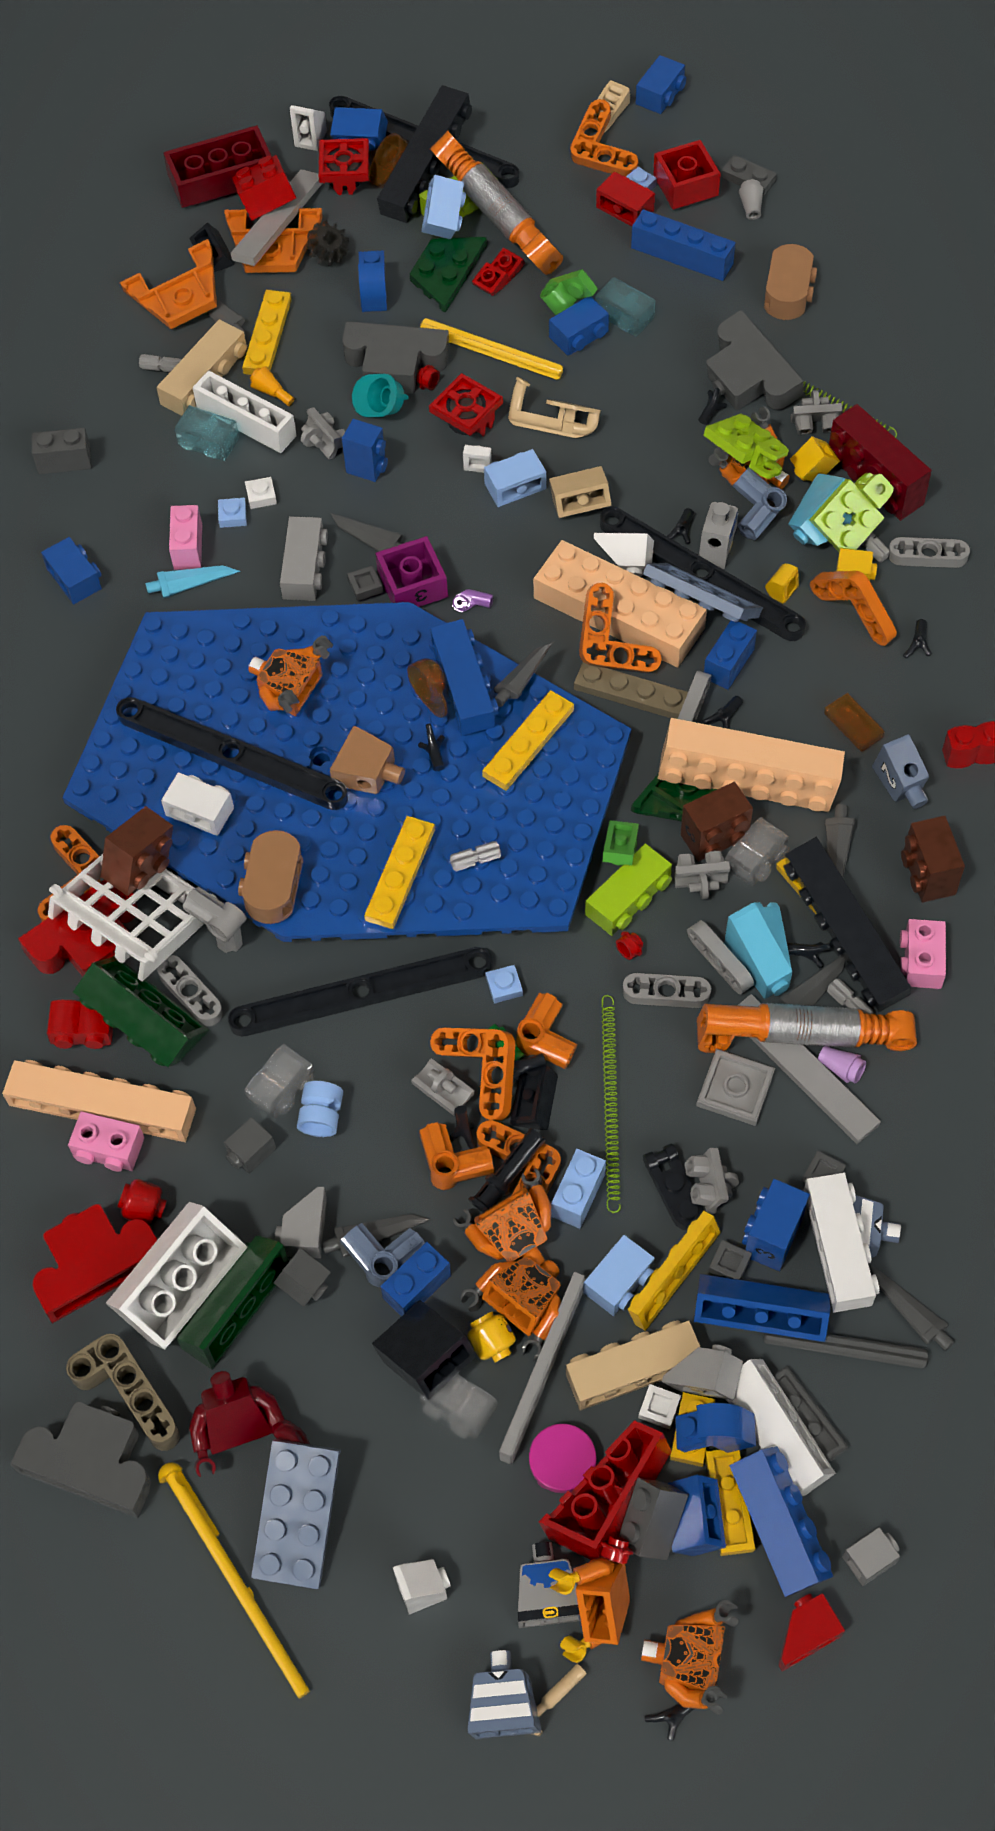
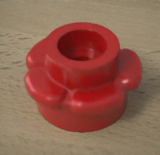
M431 365L422 367L417 374V382H419L420 389L425 390V388L429 390L435 389L440 379V372Z
M627 931L622 932V937L616 940V947L620 954L628 960L641 956L643 947L641 938L634 932L631 934Z
M610 1535L607 1542L602 1541L600 1544L603 1546L600 1556L605 1559L627 1564L629 1555H633L632 1549L628 1548L629 1541Z

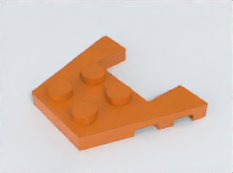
M300 208L298 228H285L255 266L242 263L245 273L296 272L323 218L322 208ZM246 209L224 210L228 228L234 244L237 246L250 230L247 229L248 213Z
M208 239L188 248L197 267L150 290L141 273H138L120 282L123 291L170 329L216 308L213 251Z

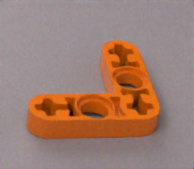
M602 99L594 100L589 105L571 144V158L578 165L610 174L615 171L626 177L639 167L638 157L630 151L600 143L611 118V109L607 101ZM599 112H600V114H599V116H598V121H597V120H596V113H599ZM589 128L597 130V133L592 136H588L584 132ZM604 154L611 157L607 162L598 160L599 156Z
M821 572L811 580L810 588L814 595L821 600H851L868 633L877 644L885 646L896 637L897 631L869 579L862 572Z
M603 582L590 586L586 593L579 649L581 660L585 664L642 673H649L658 669L662 660L661 654L656 648L609 641L614 599L613 590L608 584ZM600 588L602 589V594L606 595V599L600 602V609L605 608V612H591V607L596 608L598 604V598L593 597V593L598 592ZM593 616H598L603 620L604 626L600 632L593 631L589 626V621ZM595 645V650L606 651V646H609L607 662H604L606 656L598 655L591 659V654L587 653V649ZM617 648H622L627 652L628 658L623 664L617 663L613 658L614 651ZM634 650H636L635 656L639 657L647 655L648 652L649 657L654 659V663L646 667V662L637 660L634 661L635 666H632Z
M60 825L52 831L50 838L55 851L77 875L99 857L92 847L71 826ZM60 838H69L73 847L69 849V846L64 841H60ZM81 853L90 855L89 860L84 864L74 862L75 857ZM71 879L70 881H68V882H67L66 884H64L61 888H64V887H65L69 882H71L73 879ZM53 893L38 906V914L42 922L49 918L47 911L49 910V900L54 895Z
M438 1028L434 1031L430 1044L436 1054L450 1057L482 1058L480 1112L484 1118L500 1121L505 1119L510 1113L516 1046L513 1035L507 1031L497 1029ZM471 1035H475L478 1038V1047L471 1052L467 1047V1041ZM447 1038L457 1040V1045L444 1046L442 1045V1040ZM496 1041H504L503 1047H495ZM494 1057L503 1058V1062L494 1061ZM496 1067H500L503 1071V1078L498 1084H495L492 1080V1071ZM491 1089L501 1090V1093H491ZM491 1103H499V1109L492 1110Z
M493 1120L481 1123L476 1132L479 1147L487 1145L492 1155L503 1160L511 1153V1145L520 1142L525 1135ZM492 1131H495L497 1139L492 1138L489 1142L486 1141L484 1133L490 1134ZM501 1141H505L504 1149H501ZM543 1143L524 1167V1175L527 1181H534L537 1178L534 1169L540 1172L542 1167L540 1159L545 1160L548 1156L552 1157L553 1165L548 1164L544 1170V1177L541 1175V1185L544 1187L546 1194H548L560 1171L561 1157L555 1148ZM522 1178L519 1180L513 1194L524 1188Z

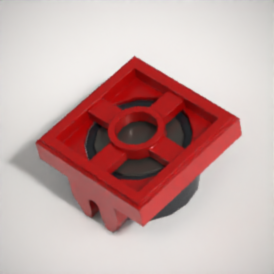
M369 139L319 140V183H329L338 195H342L343 190H347L349 195H353L356 187L362 182L369 181Z
M461 373L429 405V412L447 422L455 433L469 436L478 433L484 436L486 427L489 429L493 427L495 420L494 412L503 404V396Z

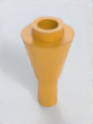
M267 366L257 368L251 374V388L272 397H277L287 406L292 405L295 398L283 389Z

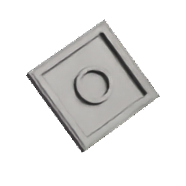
M716 1049L696 1106L756 1126L775 1068Z

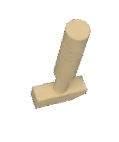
M578 1663L542 1697L541 1703L536 1707L538 1717L547 1709H552L587 1675ZM541 1730V1733H534L533 1735L540 1736L543 1732Z

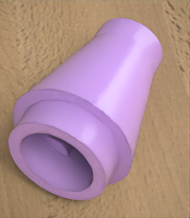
M824 1046L818 1056V1060L846 1083L850 1081L857 1083L866 1068V1061L861 1059V1055L833 1049L828 1046Z

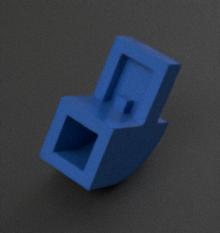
M384 250L358 252L362 312L387 311Z
M707 1403L696 1405L697 1411L676 1416L677 1449L682 1452L714 1446L729 1453L756 1446L754 1413L743 1407L727 1403Z

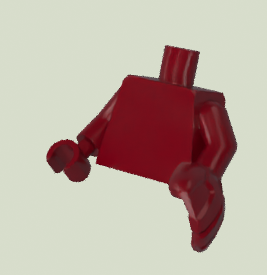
M226 1371L217 1372L211 1377L212 1388L206 1389L201 1393L202 1403L195 1408L189 1426L193 1451L198 1454L194 1468L199 1477H201L199 1466L203 1462L211 1463L212 1474L216 1471L214 1461L208 1457V1450L214 1455L273 1434L276 1439L310 1444L306 1434L300 1427L285 1420L277 1400L272 1394L258 1385L251 1386L245 1377L232 1380L229 1372Z

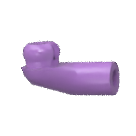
M467 589L454 597L452 605L458 612L467 611L476 605L490 608L493 602V595Z

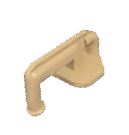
M516 377L517 382L513 390L509 410V421L513 425L572 438L587 436L596 430L601 410L547 399L546 404L560 407L558 418L521 411L524 394L530 383L520 377ZM577 410L589 412L586 424L575 422Z

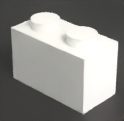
M179 772L161 800L166 816L216 836L219 835L234 809L231 793L224 787L219 785L211 786L194 775L186 776Z

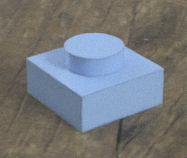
M637 167L626 176L650 190L657 186V178L640 167Z
M245 498L218 500L220 528L247 526Z
M515 965L485 972L494 1004L523 996Z

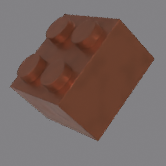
M734 781L683 805L680 835L699 862L705 859V854L708 852H721L730 846H739L749 838L753 807Z
M147 806L142 808L105 837L101 877L126 896H129L136 889H142L156 873H162L169 864V850L173 842L171 839L173 825Z
M946 816L911 823L908 835L905 836V847L901 851V858L904 867H909L911 872L910 881L914 893L918 892L922 903L956 895L965 865Z

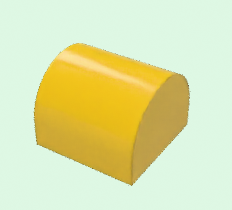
M787 563L782 564L765 586L766 591L773 599L784 604L798 588V567Z

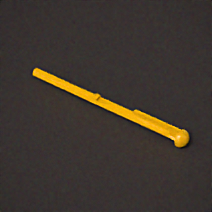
M174 1462L164 1464L158 1473L159 1482H168L299 1699L310 1692L308 1686L256 1603L251 1588L246 1587L217 1539L220 1533L182 1473V1467Z

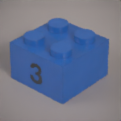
M773 1179L769 1189L763 1187L756 1204L758 1206L755 1214H751L742 1240V1244L746 1245V1251L752 1253L751 1260L780 1272L804 1218L810 1196L809 1193L776 1179Z

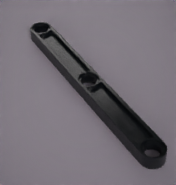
M335 96L329 102L332 118L334 116V108L337 106L376 109L346 96ZM384 112L388 120L385 140L406 148L418 125ZM460 143L465 151L472 156L473 160L482 162L493 173L504 188H513L518 185L519 168L516 165ZM511 173L514 177L504 178L502 175Z
M608 507L601 512L600 527L603 532L648 534L654 540L653 562L668 563L696 576L694 574L695 570L704 569L708 572V575L698 578L763 607L759 618H751V620L788 641H797L803 637L806 621L800 614L617 507ZM616 517L619 519V522L612 525L606 523L605 519ZM796 623L800 629L795 632L789 631L785 628V625Z
M124 698L116 706L118 719L124 726L324 808L339 810L347 804V788L339 780L137 698ZM128 707L138 709L137 713L131 717L122 714ZM229 748L239 750L238 755L233 758L223 756L224 752ZM332 790L342 792V796L338 800H329L326 795Z
M474 947L241 1005L230 1011L228 1016L231 1031L237 1036H250L486 976L485 972H489L491 969V957L484 948ZM474 957H482L485 959L486 964L481 968H473L469 962ZM357 986H366L369 989V993L363 998L355 997L352 994L353 989ZM240 1015H247L251 1018L250 1023L245 1027H237L234 1021Z

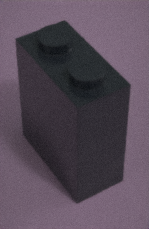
M421 1300L372 1343L384 1364L427 1400H430L477 1356L465 1334Z

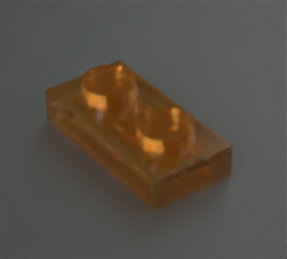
M848 693L825 707L824 714L861 752L883 738L885 731Z

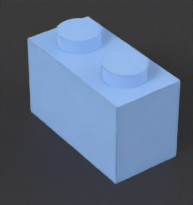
M434 175L428 187L421 232L451 239L456 231L459 232L462 224V216H459L460 207L463 208L466 199V192H463L464 182Z
M533 449L517 453L512 457L493 462L484 467L485 486L497 507L547 489L546 470Z
M576 1149L552 1200L551 1217L581 1229L605 1176L606 1160Z
M623 1235L584 1281L583 1293L612 1316H615L620 1309L625 1311L630 1306L635 1296L633 1293L639 1285L643 1287L647 1285L650 1276L654 1272L655 1258L627 1236Z

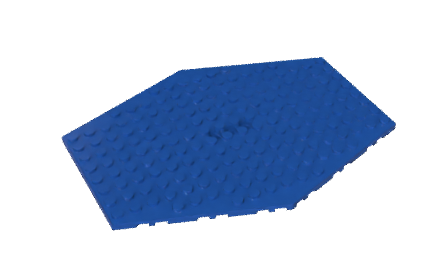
M409 602L145 612L62 798L66 805L91 821H97L106 827V830L110 833L147 806L173 825L171 838L173 842L169 850V864L167 867L177 872L184 880L188 879L209 894H214L222 903L230 902L236 905L246 917L252 920V923L258 927H264L283 942H292V939L311 938V941H321L322 938L340 937L341 940L387 938V935H406L407 937H416L417 934H435L436 936L482 935V932L502 931V934H509L515 930H530L532 933L562 932L569 930L631 737V728L534 673L518 699H508L502 707L498 706L499 715H495V727L461 735L431 644L430 627L445 624L446 622ZM326 636L333 644V647L327 649L330 653L327 659L318 658L320 659L322 677L297 716L286 713L285 710H268L259 696L257 676L249 673L251 660L254 657H258L268 661L276 649L306 648L312 646L318 637ZM475 639V646H472L474 652L479 651L483 668L480 670L482 675L487 674L491 687V691L488 692L490 699L495 698L497 693L494 692V687L519 664ZM550 690L574 704V711L507 791L482 776V770ZM124 698H137L331 777L330 768L351 729L353 726H356L391 745L394 749V764L405 768V775L400 785L385 780L381 790L376 794L347 788V804L339 810H330L124 726L118 719L116 706ZM128 707L122 714L131 717L137 713L138 709ZM428 723L432 725L436 740L440 735L445 737L440 748L444 769L440 771L433 770L428 752L418 747L420 742L428 744L426 724ZM229 748L224 752L223 756L233 758L238 755L239 750ZM178 772L186 776L194 775L211 786H222L231 793L234 809L218 836L165 815L161 800ZM332 790L328 792L326 797L329 800H338L341 798L342 792ZM406 816L435 824V832L395 927L390 929L365 921L364 915ZM268 831H284L294 836L301 847L303 864L293 913L287 919L274 924H265L254 920L247 913L243 897L238 895L240 878H245L244 858L246 852H251L253 840ZM492 841H497L501 850L500 858L481 864L478 861L475 862V866L459 871L453 870L450 863L451 854L470 848L473 851L476 846Z

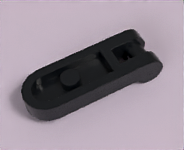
M670 1143L663 1146V1150L655 1154L652 1151L644 1154L643 1161L673 1222L680 1229L688 1230L691 1222L697 1220L704 1209L703 1205L692 1203L690 1192L693 1185L688 1175H686L676 1148ZM668 1162L671 1169L661 1172L659 1165Z

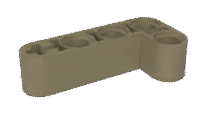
M103 1335L69 1358L66 1364V1371L77 1388L90 1390L110 1378L152 1445L160 1451H168L177 1445L180 1439V1432L176 1423L118 1335ZM110 1348H119V1352L115 1357L105 1358V1354ZM91 1366V1370L86 1376H77V1372L81 1367ZM129 1373L136 1374V1378L132 1383L128 1385L121 1384L125 1375ZM146 1399L153 1400V1405L149 1410H138V1406L142 1401ZM158 1419L167 1431V1434L163 1437L153 1424Z

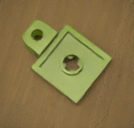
M742 413L706 426L703 436L743 464L751 461L749 468L767 479L781 474L782 467L775 461L787 456L789 452L788 448L772 436L768 430L761 428L751 421L750 417Z
M865 473L855 483L850 479H845L809 521L838 552L840 548L857 550L885 518L876 508L880 509L892 495L894 488L882 474L873 475L872 473ZM844 513L852 515L850 524L843 525L845 520L843 517Z

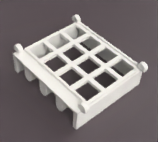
M102 854L64 888L57 884L49 888V891L54 895L49 900L48 917L53 920L65 910L68 912V926L72 930H77L83 923L92 928L91 941L94 945L101 946L108 939L116 945L115 958L119 962L124 963L130 955L140 961L138 979L143 982L204 925L203 922L194 916L188 915L173 905L177 900L184 903L186 896L195 888L185 882L180 876L165 869L162 873H156L142 889L136 891L125 901L110 890L114 886L109 882L104 886L97 882L101 878ZM156 885L171 896L166 900L151 890V888ZM93 887L96 889L97 892L84 902L79 898L88 888ZM144 894L160 904L149 916L133 906ZM104 895L120 906L108 917L92 907ZM126 910L143 921L132 932H128L114 922ZM166 910H169L183 920L172 931H169L155 921ZM148 926L165 936L154 948L137 938Z

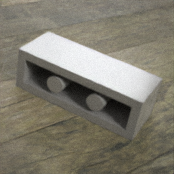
M289 516L280 578L282 598L285 600L315 601L317 590L322 589V573H319L320 568L325 566V551H322V546H327L328 530L323 529L322 518Z

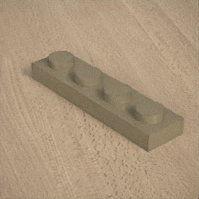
M584 662L574 682V690L678 719L688 694L687 691L605 667L588 665Z

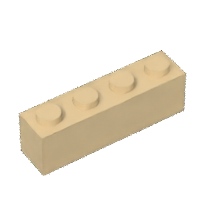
M219 319L156 387L160 405L183 417H186L192 410L196 409L193 386L208 370L220 377L228 374L234 363L246 353L247 346L244 332Z
M679 1320L672 1321L664 1325L661 1331L650 1334L648 1331L633 1336L631 1338L632 1341L622 1345H619L617 1342L604 1346L600 1353L591 1356L581 1354L572 1358L570 1363L566 1364V1376L579 1410L662 1381L663 1376L700 1347L690 1321L680 1323Z

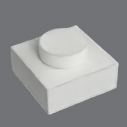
M465 445L463 451L464 470L484 473V467L492 463L491 448Z
M271 477L245 481L250 509L277 504Z
M649 1384L638 1418L670 1430L681 1395Z

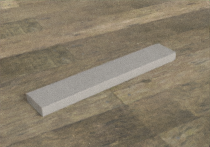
M301 169L290 181L296 199L262 215L231 252L233 261L252 266L257 264L298 214L299 209L303 208L322 183H319L318 173Z
M752 994L738 1004V1006L755 1007L761 1005ZM749 1037L857 1145L880 1126L881 1121L804 1045L760 1042L757 1038Z
M576 1272L572 1275L558 1309L559 1315L552 1323L500 1448V1460L508 1464L514 1462L583 1295V1286L586 1280L584 1275Z

